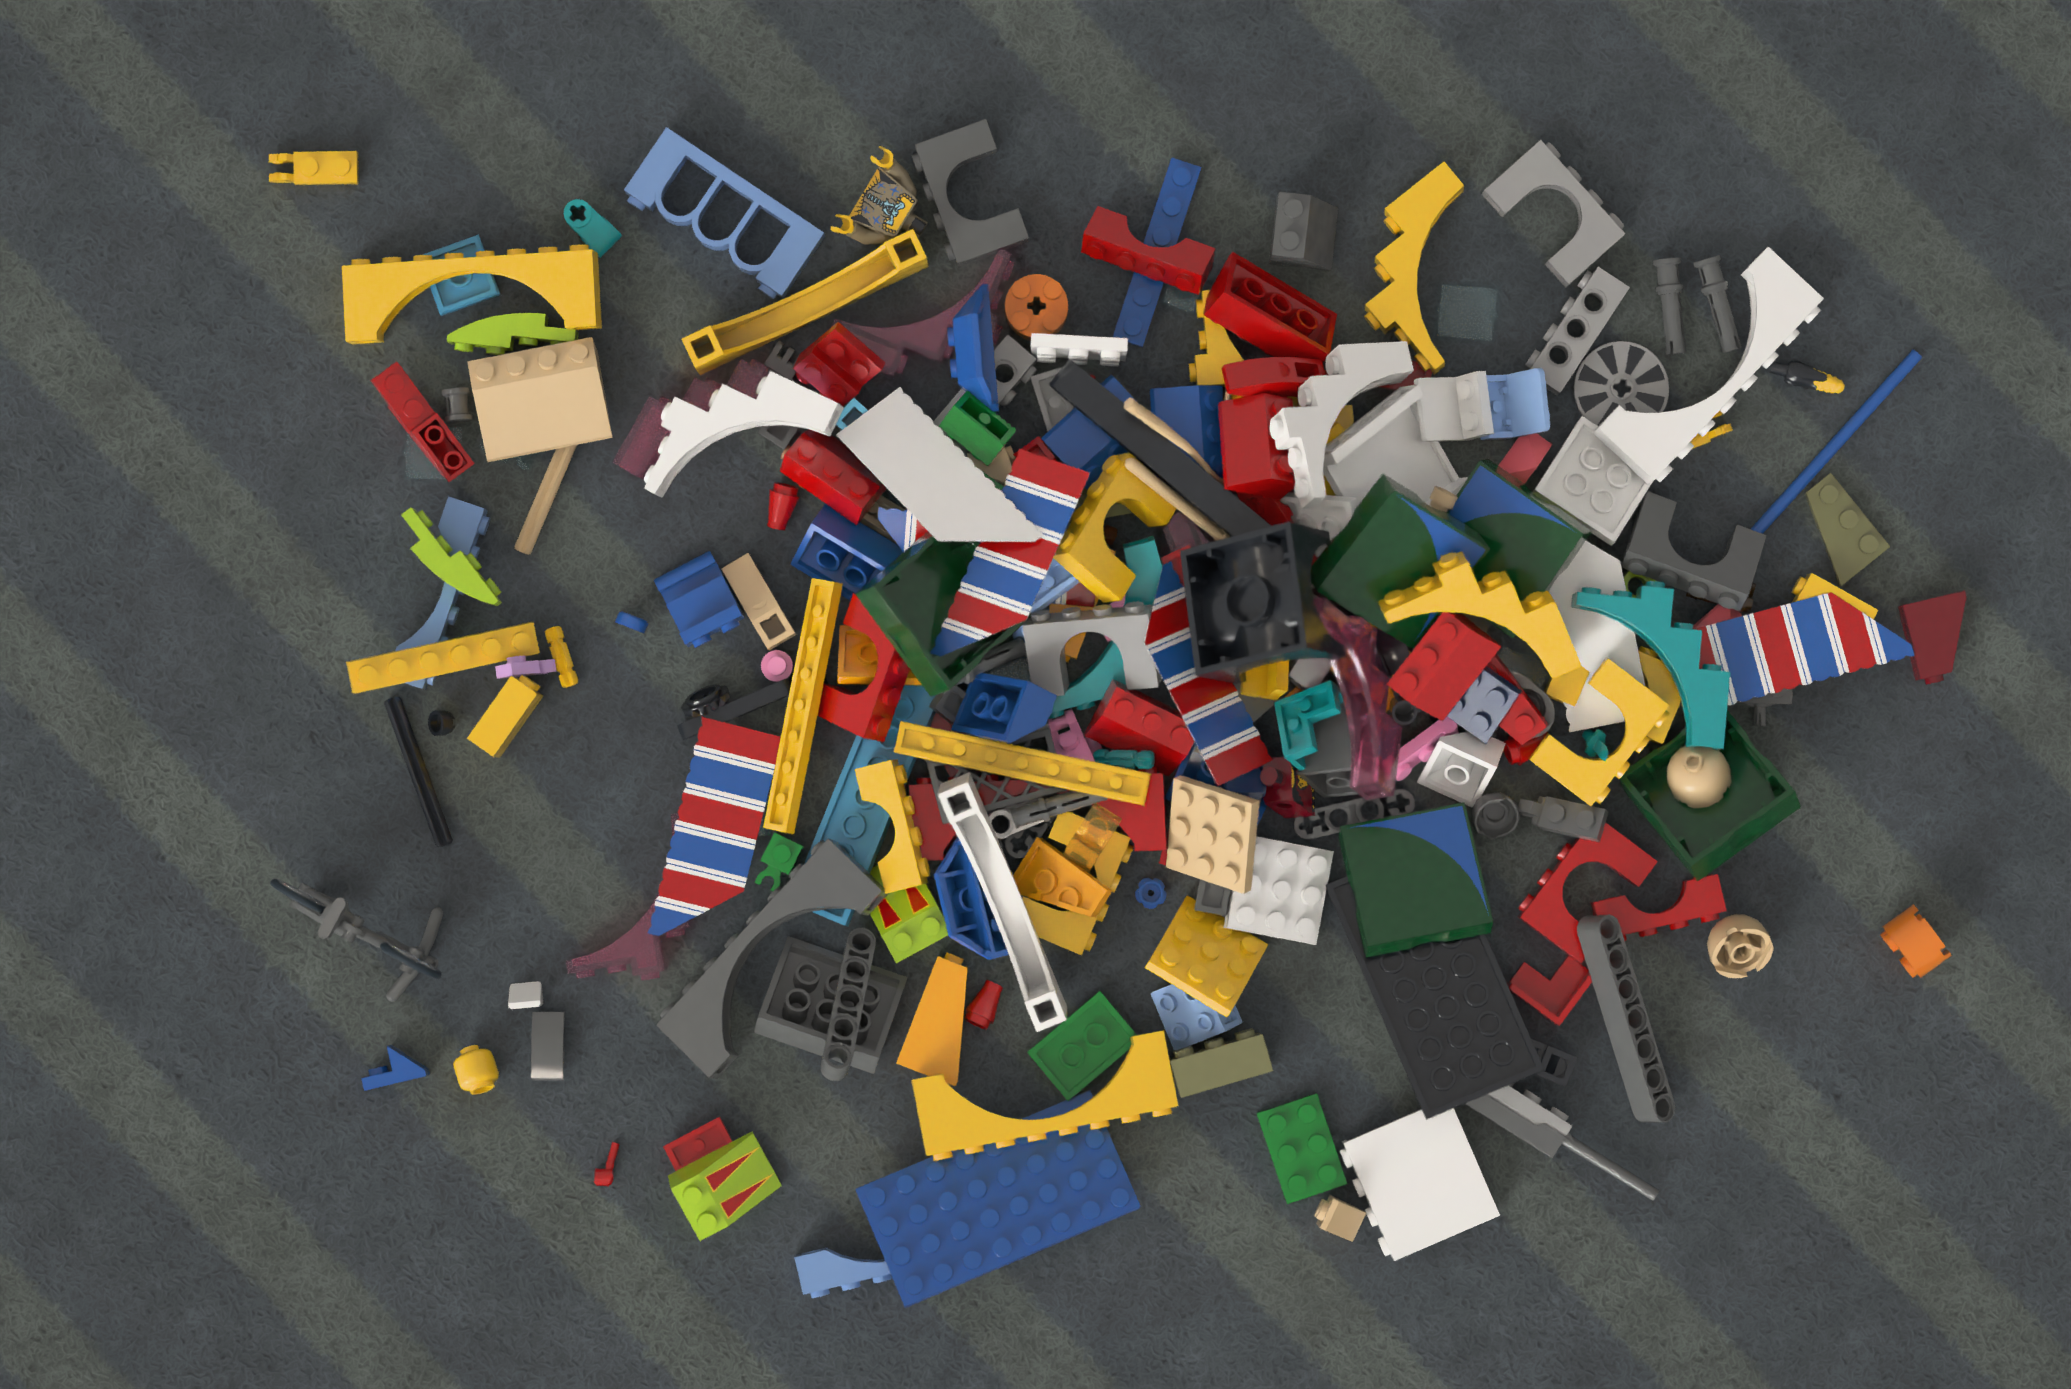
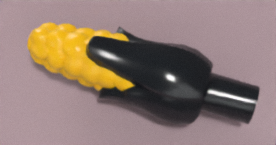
M1776 361L1771 364L1769 373L1784 377V381L1792 386L1805 389L1810 388L1826 393H1841L1845 388L1842 380H1838L1837 377H1832V375L1814 369L1813 366L1800 361H1790L1788 365Z

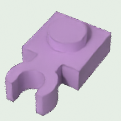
M526 656L508 657L507 664L495 666L497 679L556 672L555 659L526 661Z

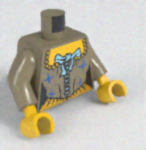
M879 146L884 152L883 159L879 161L872 155L870 159L876 165L883 167V169L878 167L849 216L835 215L842 219L843 224L841 228L831 226V230L835 233L846 234V236L864 245L884 244V242L899 236L903 230L909 231L913 229L917 238H920L928 222L913 214L919 204L916 199L917 189L909 173L893 159L892 152L883 146Z

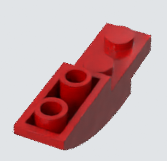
M1298 357L1257 358L1225 364L1221 368L1227 394L1243 397L1261 393L1282 397H1298V388L1309 377L1328 375L1327 371L1324 370L1322 360Z
M397 361L370 380L387 402L388 408L448 483L474 465L472 459L438 413L434 412Z

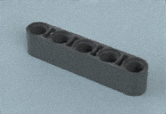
M856 928L849 933L843 953L821 1060V1072L826 1079L831 1081L844 1079L849 1072L853 1059L876 945L874 934L866 928ZM862 944L867 949L858 950L853 945ZM847 973H858L861 978L853 979ZM844 1000L851 1001L855 1004V1007H845L841 1002ZM844 1029L849 1033V1036H840L835 1030ZM838 1058L844 1064L840 1066L834 1065L829 1059Z

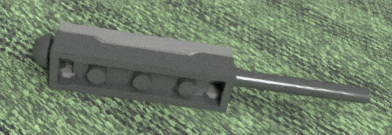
M1511 1084L1466 1103L1474 1110L1551 1158L1554 1157L1559 1147L1563 1145L1653 1201L1659 1193V1189L1571 1136L1569 1131L1572 1125L1566 1122L1569 1116L1554 1106L1550 1111L1539 1105L1542 1099L1528 1090L1521 1094L1513 1089L1514 1084Z

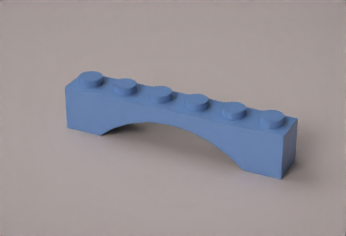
M448 496L438 528L441 535L453 549L449 554L452 557L461 550L466 555L471 552L477 559L480 547H477L476 543L480 534H486L490 523V517L486 516L488 510ZM444 581L442 594L431 616L411 638L398 645L395 651L448 640L449 637L445 636L448 625L455 624L459 613V607H456L455 604L459 594L464 596V593ZM437 676L406 682V684L426 690L428 684L433 686Z
M827 1247L797 1254L794 1257L803 1295L810 1293L811 1298L830 1294L829 1288L841 1286L842 1291L861 1287L860 1281L871 1278L873 1283L892 1279L885 1259H857L839 1254Z

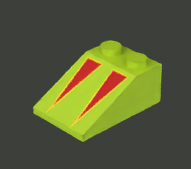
M877 865L872 868L870 874L883 886ZM927 883L890 892L870 913L896 963L948 936L944 915Z
M753 1131L668 1175L670 1189L699 1241L728 1227L782 1186Z

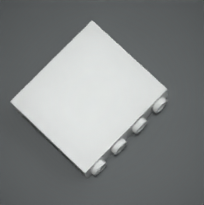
M1418 384L1399 387L1326 445L1323 474L1336 496L1357 497L1359 505L1382 474L1387 475L1416 493L1428 505L1431 502L1429 497L1435 486L1441 487L1454 495L1458 494L1468 477H1458L1438 441L1423 442L1421 439L1416 401L1423 397L1424 394Z
M1420 1109L1353 1139L1342 1141L1345 1148L1340 1150L1342 1159L1347 1168L1353 1166L1357 1178L1352 1180L1359 1197L1366 1196L1370 1206L1365 1209L1372 1227L1379 1226L1383 1236L1378 1238L1380 1247L1384 1255L1391 1254L1394 1261L1500 1216L1454 1109L1428 1120L1425 1119Z

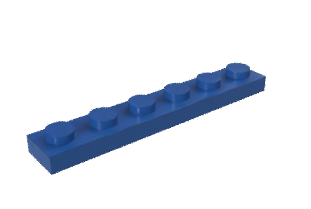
M1171 158L1143 244L1159 248L1177 244L1202 167ZM1136 272L1133 273L1113 338H1128L1129 344L1143 348L1164 282L1152 280Z

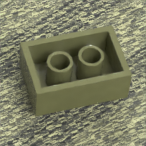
M1250 1028L1234 1033L1236 1039L1224 1042L1222 1037L1205 1041V1048L1193 1051V1047L1188 1046L1174 1050L1175 1057L1169 1058L1180 1098L1272 1072L1273 1068L1263 1034L1261 1032L1255 1033L1254 1029Z

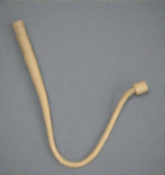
M1226 391L1224 401L1230 400L1232 394H1227ZM1133 398L1125 401L1124 409L1183 449L1209 475L1224 486V479L1220 478L1200 454L1183 437Z

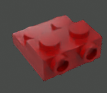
M837 322L800 353L793 369L796 371V376L803 384L810 383L820 391V395L839 403L843 407L859 394L865 383L883 369L886 362L842 324Z

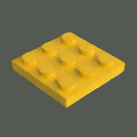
M1187 895L1145 968L1225 1017H1228L1268 944L1249 932L1223 928L1224 917L1218 914L1194 910L1196 900Z

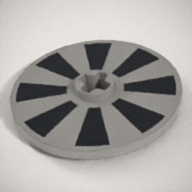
M1617 341L1596 348L1582 361L1574 380V398L1579 412L1598 427L1619 405L1625 411L1661 413L1666 407L1669 396L1668 377L1660 360L1647 348L1632 342ZM1620 380L1625 381V387L1630 388V392L1624 393L1622 397H1618V391L1613 390V385H1618Z

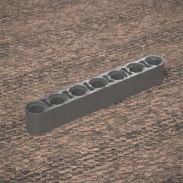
M1613 915L1584 916L1578 923L1577 933L1632 1112L1639 1122H1669L1675 1114V1103L1620 924Z

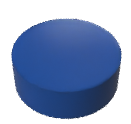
M623 611L618 613L615 623L644 634L648 626L646 620Z

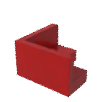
M1567 955L1550 980L1523 962L1507 985L1510 992L1552 1023L1560 1026L1592 983V979L1586 967Z

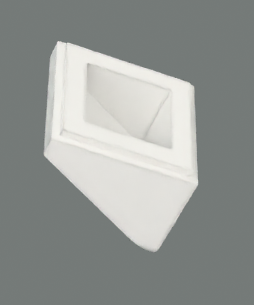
M541 982L515 983L510 985L508 1007L510 1009L542 1006L543 993Z

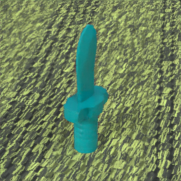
M1592 729L1584 730L1582 737L1586 741L1585 753L1590 757L1598 755L1601 760L1606 761L1608 756V748L1604 744L1606 734L1602 730H1596L1595 732Z

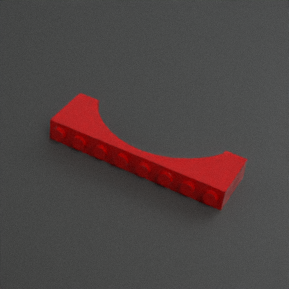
M1157 767L1150 769L1138 768V771L1151 773L1145 806L1107 798V801L1092 804V806L1109 816L1125 831L1134 842L1135 852L1163 851L1168 849L1165 774L1157 773ZM987 775L984 779L999 789L1004 782L999 781L998 775ZM917 778L916 785H909V795L915 807V814H912L914 827L918 826L922 835L923 844L919 846L921 856L926 858L927 861H941L946 856V852L957 837V834L950 823H942L931 778ZM1011 778L1004 792L1013 797L1022 795L1028 783ZM1036 783L1037 785L1043 787L1044 789L1053 787V786H1048V785H1043V784H1038V783ZM984 784L978 790L983 805L991 804L997 794L996 791ZM1032 786L1029 793L1039 790ZM1066 789V791L1060 792V793H1056V794H1063V793H1066V792H1069V791H1072V790H1067V789ZM1001 795L998 802L1008 798Z

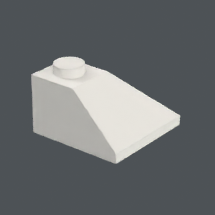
M1470 732L1442 736L1439 738L1417 783L1461 803L1465 802V805L1473 808L1476 800L1482 796L1492 778L1506 743L1491 737L1485 744Z

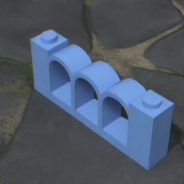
M667 127L624 189L625 193L630 196L627 202L643 212L646 207L653 212L657 206L660 214L669 223L676 226L692 224L697 239L705 247L712 250H726L729 248L734 264L742 272L749 275H757L756 280L761 284L758 289L772 299L776 295L784 299L826 237L823 231ZM689 160L716 179L691 213L684 216H676L665 209L664 196L686 161ZM725 184L751 201L752 205L728 238L711 240L702 234L700 222L704 213ZM760 209H763L788 226L789 229L764 263L749 265L738 258L737 245Z

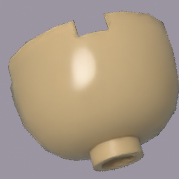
M1684 746L1670 758L1667 766V783L1674 798L1678 801L1686 803L1688 807L1705 808L1719 802L1723 798V793L1727 790V787L1730 788L1732 783L1731 769L1725 756L1719 750L1710 747Z
M1734 914L1717 922L1711 929L1707 941L1711 963L1719 974L1728 978L1747 977L1746 972L1754 968L1758 972L1769 962L1774 950L1770 935L1757 919L1745 914Z

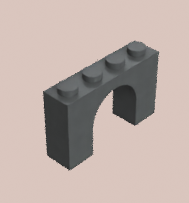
M986 119L915 144L917 153L911 156L917 173L923 171L927 183L922 184L927 201H934L938 210L937 213L933 214L938 231L945 230L949 242L943 245L949 261L956 260L957 266L960 267L1029 242V236L1019 208L986 220L976 221L959 215L948 201L947 186L951 176L957 169L965 164L997 153V147Z
M1647 491L1639 506L1621 567L1633 574L1643 575L1663 582L1665 586L1678 588L1690 593L1692 596L1704 598L1718 603L1724 608L1740 612L1749 596L1767 535L1736 525L1727 542L1721 561L1711 565H1698L1688 562L1675 552L1668 536L1669 526L1677 502Z

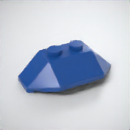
M982 284L955 315L953 327H947L948 345L955 346L956 359H950L951 378H958V386L964 391H969L971 395H974L976 399L980 400L991 411L999 414L988 284Z
M957 837L934 873L948 936L987 960L1009 955L983 888L959 837Z

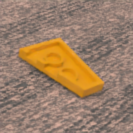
M1039 837L1035 839L1013 875L1021 895L1089 917H1097L1112 893V890L1046 840Z

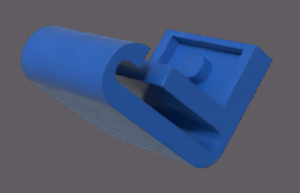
M711 551L654 579L680 631L679 634L688 647L694 645L697 648L712 640L711 635L721 630L723 633L731 631L740 625V620L745 618Z

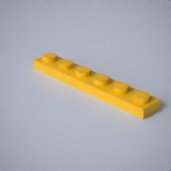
M527 622L347 661L346 664L352 693L356 694L507 661L508 657L530 656L540 652L534 622Z

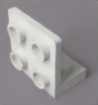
M1476 371L1458 377L1417 378L1414 380V385L1418 384L1424 394L1423 397L1416 401L1423 442L1468 441L1494 434L1486 371Z

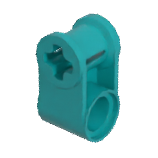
M575 199L565 206L563 214L567 224L581 237L580 239L586 245H589L590 249L598 253L599 258L622 237V234L606 218L600 216L584 200ZM574 208L579 211L582 208L586 209L584 211L586 219L584 221L577 219L573 222L574 216L571 211Z

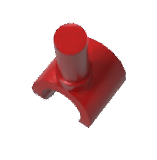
M612 1142L606 1161V1168H595L594 1183L597 1186H609L612 1184L614 1162L620 1144Z

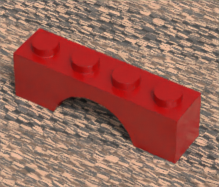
M1097 206L1083 233L1081 253L1089 255L1094 259H1100L1117 265L1124 270H1130L1147 276L1152 280L1175 286L1182 291L1199 295L1212 270L1216 248L1188 238L1170 247L1148 246L1138 241L1131 234L1127 225V216Z
M1718 874L1706 875L1698 882L1695 878L1683 881L1682 889L1676 902L1668 909L1659 913L1649 914L1638 910L1629 902L1625 895L1590 902L1593 915H1613L1618 920L1624 941L1627 940L1626 934L1638 932L1639 937L1649 936L1658 933L1657 927L1669 925L1670 930L1689 926L1688 920L1700 917L1701 923L1720 919L1719 913L1727 911Z

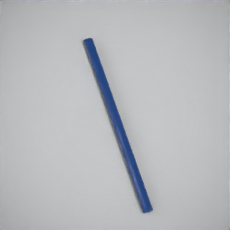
M1912 350L1752 526L1751 530L1763 534L1922 359V356L1917 351Z

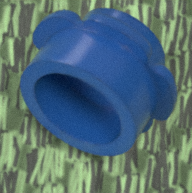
M1145 878L1138 883L1139 888L1135 891V897L1145 908L1154 909L1158 904H1162L1165 901L1167 893L1164 891L1165 885L1161 880ZM1149 890L1154 891L1153 896L1148 895Z

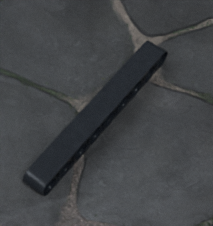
M1068 360L1049 383L1059 395L1230 537L1271 526L1229 490L1224 489L1223 485L1164 436L1124 409L1122 401L1073 361Z

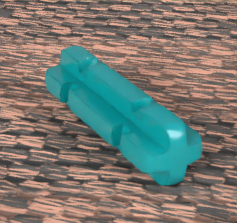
M1098 749L1093 752L1095 762L1127 769H1135V767L1150 769L1155 764L1154 752L1148 750H1141V752L1137 750H1112L1109 752L1108 749Z

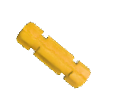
M554 626L546 629L545 636L547 642L551 643L549 648L552 658L555 659L556 670L560 671L559 679L561 686L568 688L578 684L576 671L572 670L574 665L567 643L563 642L565 637L562 628Z

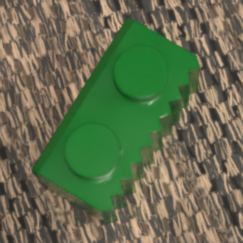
M969 391L962 395L939 425L951 439L959 442L976 459L981 460L987 466L997 457L1016 432L1015 427H1011L1010 423H1006L1005 419H1001L1000 415H996L995 411H991L979 399L971 395Z

